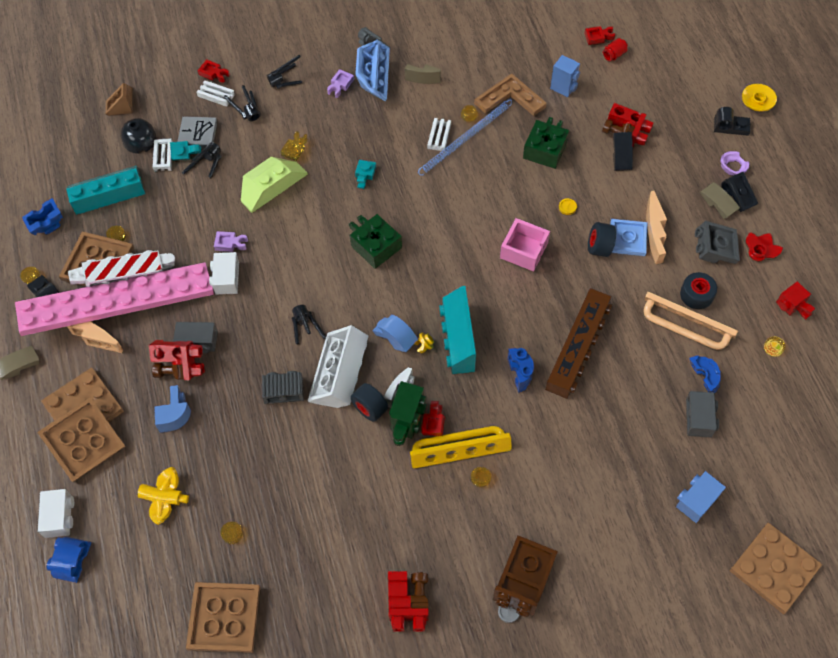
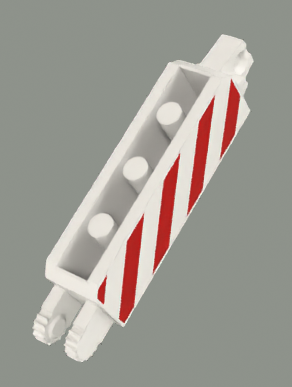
M148 250L140 254L129 253L121 257L110 256L102 260L91 259L83 262L82 267L68 271L70 284H86V287L99 284H110V282L118 280H129V278L138 276L145 277L147 274L171 270L175 266V257L171 253L159 254L158 251Z

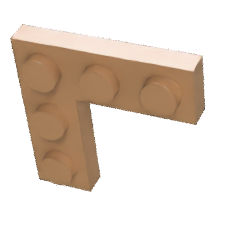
M510 74L474 99V104L485 114L510 96L533 116L545 109L547 104L513 74Z

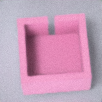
M516 218L501 245L500 258L534 271L548 244L550 231Z

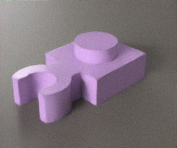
M339 69L331 79V85L327 88L328 94L330 95L331 92L335 91V97L338 98L341 94V89L346 91L354 81V75Z
M217 231L214 249L215 251L233 252L234 247H237L239 250H246V245L241 244V242H248V238L246 235L236 237L235 232Z

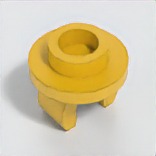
M420 333V338L414 344L419 345L422 343V346L417 351L424 353L427 349L431 350L433 348L434 340L428 333Z

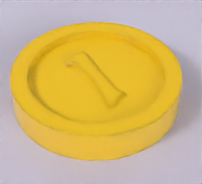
M566 198L559 203V210L564 215H572L577 210V204L574 200Z

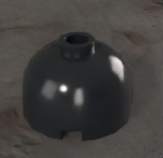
M131 119L121 129V140L125 149L135 154L143 150L145 152L149 151L154 147V140H157L153 126L144 119Z

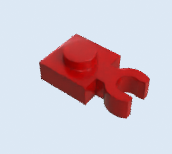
M601 26L585 28L584 32L588 45L604 43L605 39L614 40L616 35L613 33V27L611 26L603 30Z
M207 59L197 70L200 76L212 81L216 77L222 83L225 82L223 75L230 76L227 69H221L220 64Z

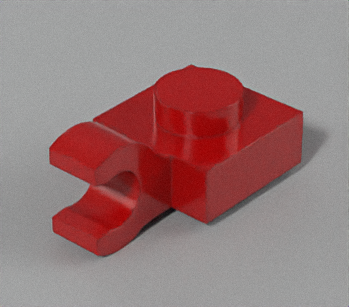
M431 401L430 414H424L421 433L425 436H443L445 416L441 414L442 405H439V401Z

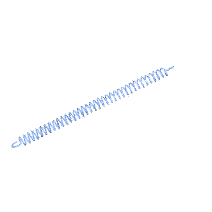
M477 125V127H475V129H473V127L470 128V130H468V131H470V133H471V132L473 133L474 131H471V129H472V130H475V132H476V131H477L476 128L479 129V128H478L479 125ZM423 165V167H421V168H423L424 171H425V170L427 171L426 168H427L428 166H427V165Z

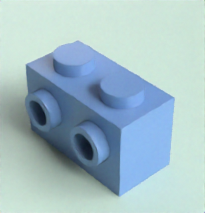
M562 55L553 66L550 89L566 97L571 92H575L578 87L577 79L580 75V63Z
M706 471L701 477L697 474L690 482L692 487L688 491L684 489L677 497L680 501L676 508L695 523L700 520L726 488Z

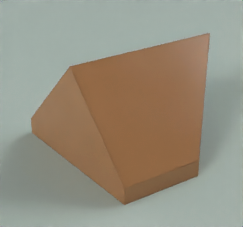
M123 83L106 100L105 114L110 116L132 113L133 87Z

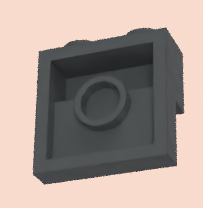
M709 221L703 222L696 228L695 237L698 238L696 253H699V259L712 263L722 260L736 264L740 261L737 229Z

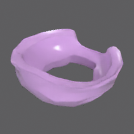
M737 151L726 152L721 157L722 169L731 176L743 171L745 173L749 169V162L744 161ZM739 162L741 164L740 170H731L727 167V163Z

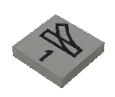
M182 117L178 142L188 141L189 146L199 144L201 149H205L210 142L214 143L217 119L212 117Z

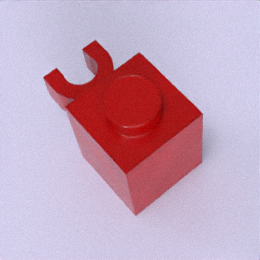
M798 281L783 291L776 301L780 309L789 316L798 310L805 320L815 310L811 304L806 303L811 293Z

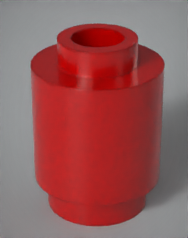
M617 38L608 44L602 52L604 58L609 62L615 61L627 52V42L624 39Z

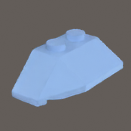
M375 40L357 49L356 77L361 88L375 97L386 101L390 48L379 40Z

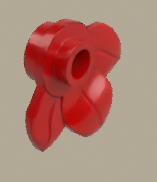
M750 232L746 237V244L749 247L748 254L755 261H763L765 258H776L783 250V247L773 245L771 233L757 237L754 233Z

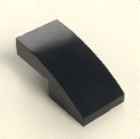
M632 132L614 133V171L632 170Z

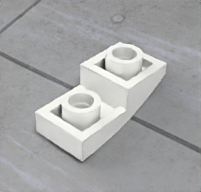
M408 367L389 386L384 396L388 407H392L401 381L410 384L414 383L415 377L412 376V368Z

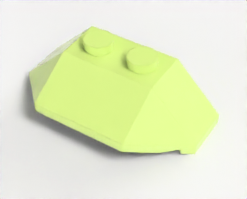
M270 157L243 175L241 202L253 213L308 175V173L295 161Z

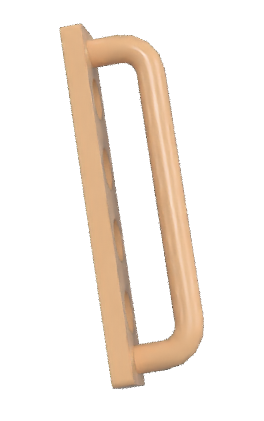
M647 292L645 296V301L647 302L643 311L646 319L712 349L722 350L726 348L731 338L734 339L738 333L737 330L653 293ZM653 305L659 306L724 336L721 342H715L652 314L651 309Z

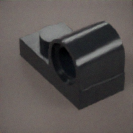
M721 107L714 117V132L749 136L750 118L734 116V110L731 107Z
M744 171L725 179L721 183V188L730 196H733L735 202L740 207V212L759 204Z
M43 275L27 285L36 298L59 293L56 287L51 282L49 283Z

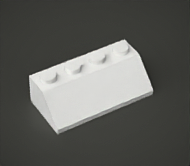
M352 325L327 333L308 402L335 408L350 405L351 395L357 383L362 358L367 347V334Z

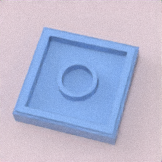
M611 219L610 224L616 228V242L612 253L646 256L648 222Z

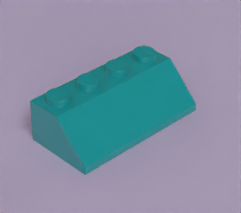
M137 165L75 183L66 188L69 202L76 215L145 194Z
M461 286L442 298V305H439L440 317L444 316V322H441L442 333H446L447 339H444V348L449 351V356H446L447 368L451 367L452 374L475 372L476 351L466 286Z

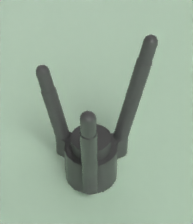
M367 27L362 28L358 33L361 46L374 40H379L388 46L382 41L381 37L371 32Z

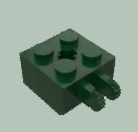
M549 117L546 123L536 120L524 145L523 159L556 169L568 141L569 130L562 128L564 121L559 120L557 126L552 125V117Z
M378 214L369 220L362 215L358 216L357 220L361 224L360 227L353 221L349 223V227L353 231L349 235L351 246L374 269L402 249V236Z
M403 381L400 382L389 412L393 442L399 447L404 445L406 438L412 439L414 433H418L420 429V416H424L427 404H425L427 396L424 395V387Z

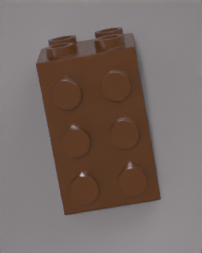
M518 535L500 581L494 590L493 600L496 601V604L505 609L511 607L521 616L533 617L558 551Z

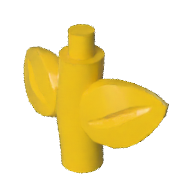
M169 467L159 474L156 481L157 488L141 484L138 489V498L152 502L149 508V516L157 525L163 523L169 517L172 510L171 504H187L189 501V495H184L182 491L176 490L179 478L174 467Z

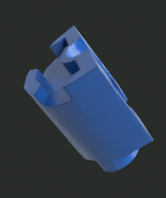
M53 198L44 202L41 210L30 211L22 217L29 232L33 235L43 232L49 234L60 227L59 222L63 218Z
M508 349L507 360L511 371H516L515 384L518 393L526 390L527 386L531 383L534 363L525 349Z
M699 355L689 358L696 374L705 376L703 382L707 391L716 393L720 387L721 380L718 364L711 358L700 357Z
M58 537L54 544L53 556L49 558L46 566L47 570L51 571L52 577L77 583L82 571V561L87 556L92 542L70 537Z

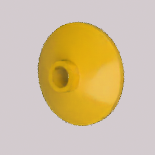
M751 84L743 90L742 101L748 108L764 112L775 106L777 96L766 85Z

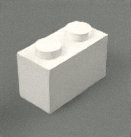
M236 252L214 253L213 261H210V269L213 275L209 278V284L212 286L215 295L238 294L239 260Z
M66 489L40 492L38 533L44 538L70 535V528L73 527L71 508L74 507V497Z

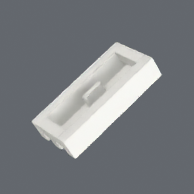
M204 81V85H201L200 90L197 91L198 97L226 107L229 105V102L223 99L224 95H227L231 100L235 96L234 90L208 81Z
M434 118L428 141V149L442 151L446 148L451 120L445 122L444 119L438 121V118ZM437 125H439L435 145H432ZM443 126H445L446 129H445V133H444L442 145H441V146H438V145H439V141H440V137H441V133H442Z
M172 139L154 140V172H158V169H161V171H165V169L172 171L170 142H173ZM159 144H162L161 164H158ZM166 144H168L167 164H165Z

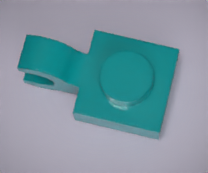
M188 141L170 142L172 161L189 160L190 154L202 152L199 144L189 146Z
M359 160L355 171V177L357 182H359L357 188L365 189L367 179L373 180L376 162Z

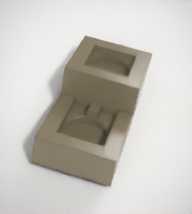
M407 64L405 67V80L422 84L440 83L441 69L426 64L423 69Z
M714 182L699 192L709 206H715L723 219L729 217L740 208L733 198Z
M29 346L1 358L0 380L20 375V370L39 365L40 360L34 348Z

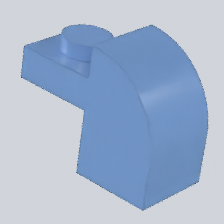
M392 314L389 318L384 317L372 330L376 336L388 339L395 350L407 352L418 340L412 329L403 320Z
M178 385L170 386L171 404L155 406V425L160 433L177 430L189 420L191 410L186 402L184 392H181Z

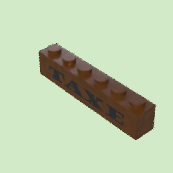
M592 288L589 289L549 376L546 391L568 399L570 393L574 394L578 384L575 382L577 376L581 378L585 369L582 366L584 360L588 362L592 353L589 349L591 345L595 346L599 337L596 333L598 329L602 330L605 324L604 315H609L613 304H610L612 296Z

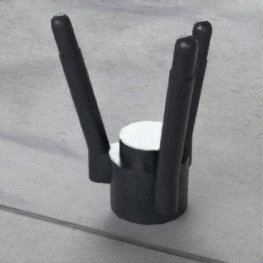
M297 55L266 75L271 87L276 86L279 89L302 83L301 80L281 83V81H284L281 74L296 66L294 62L301 55Z
M242 85V89L249 104L245 105L244 112L227 95H224V98L242 115L244 120L255 121L260 117L261 113L258 110L253 92L250 90L248 94L245 85Z
M210 142L202 152L193 158V162L182 171V174L187 173L205 157L209 161L214 160L208 176L211 178L218 161L221 159V155H219L221 152L220 147Z
M297 305L292 309L294 317L291 319L294 326L296 344H299L297 323L304 325L307 334H311L308 326L309 319L322 338L326 339V335L314 319L312 313L308 312L306 305Z

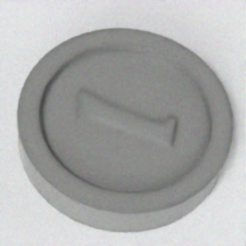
M499 606L498 608L500 619L506 623L515 622L519 617L516 610L511 607L505 609Z

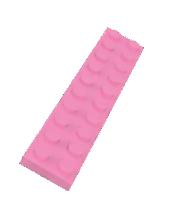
M206 263L147 274L145 277L138 276L129 278V280H118L110 282V284H99L15 302L19 333L21 336L214 295L213 288L209 284L210 277Z

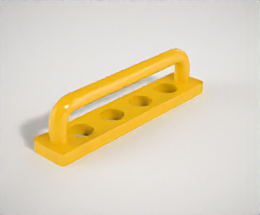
M489 426L420 439L414 443L412 451H410L412 468L510 451L512 449L510 433H505L500 427ZM490 434H496V435H493V436L482 437V438H477V439H472V440H466V441H461V442L450 443V444L439 445V446H434V447H429V448H423V449H421L422 447H426V446H431V445H436V444H442V443H447V442H452V441H458V440H463V439H469V438H474V437H479V436H485V435H490ZM495 443L492 447H486L488 444ZM470 447H476L475 449H473V450H471V451H468V450H467V449L470 448ZM449 451H456L453 454H447ZM432 454L436 455V456H434V457H432V458H427V456H429V455H432Z

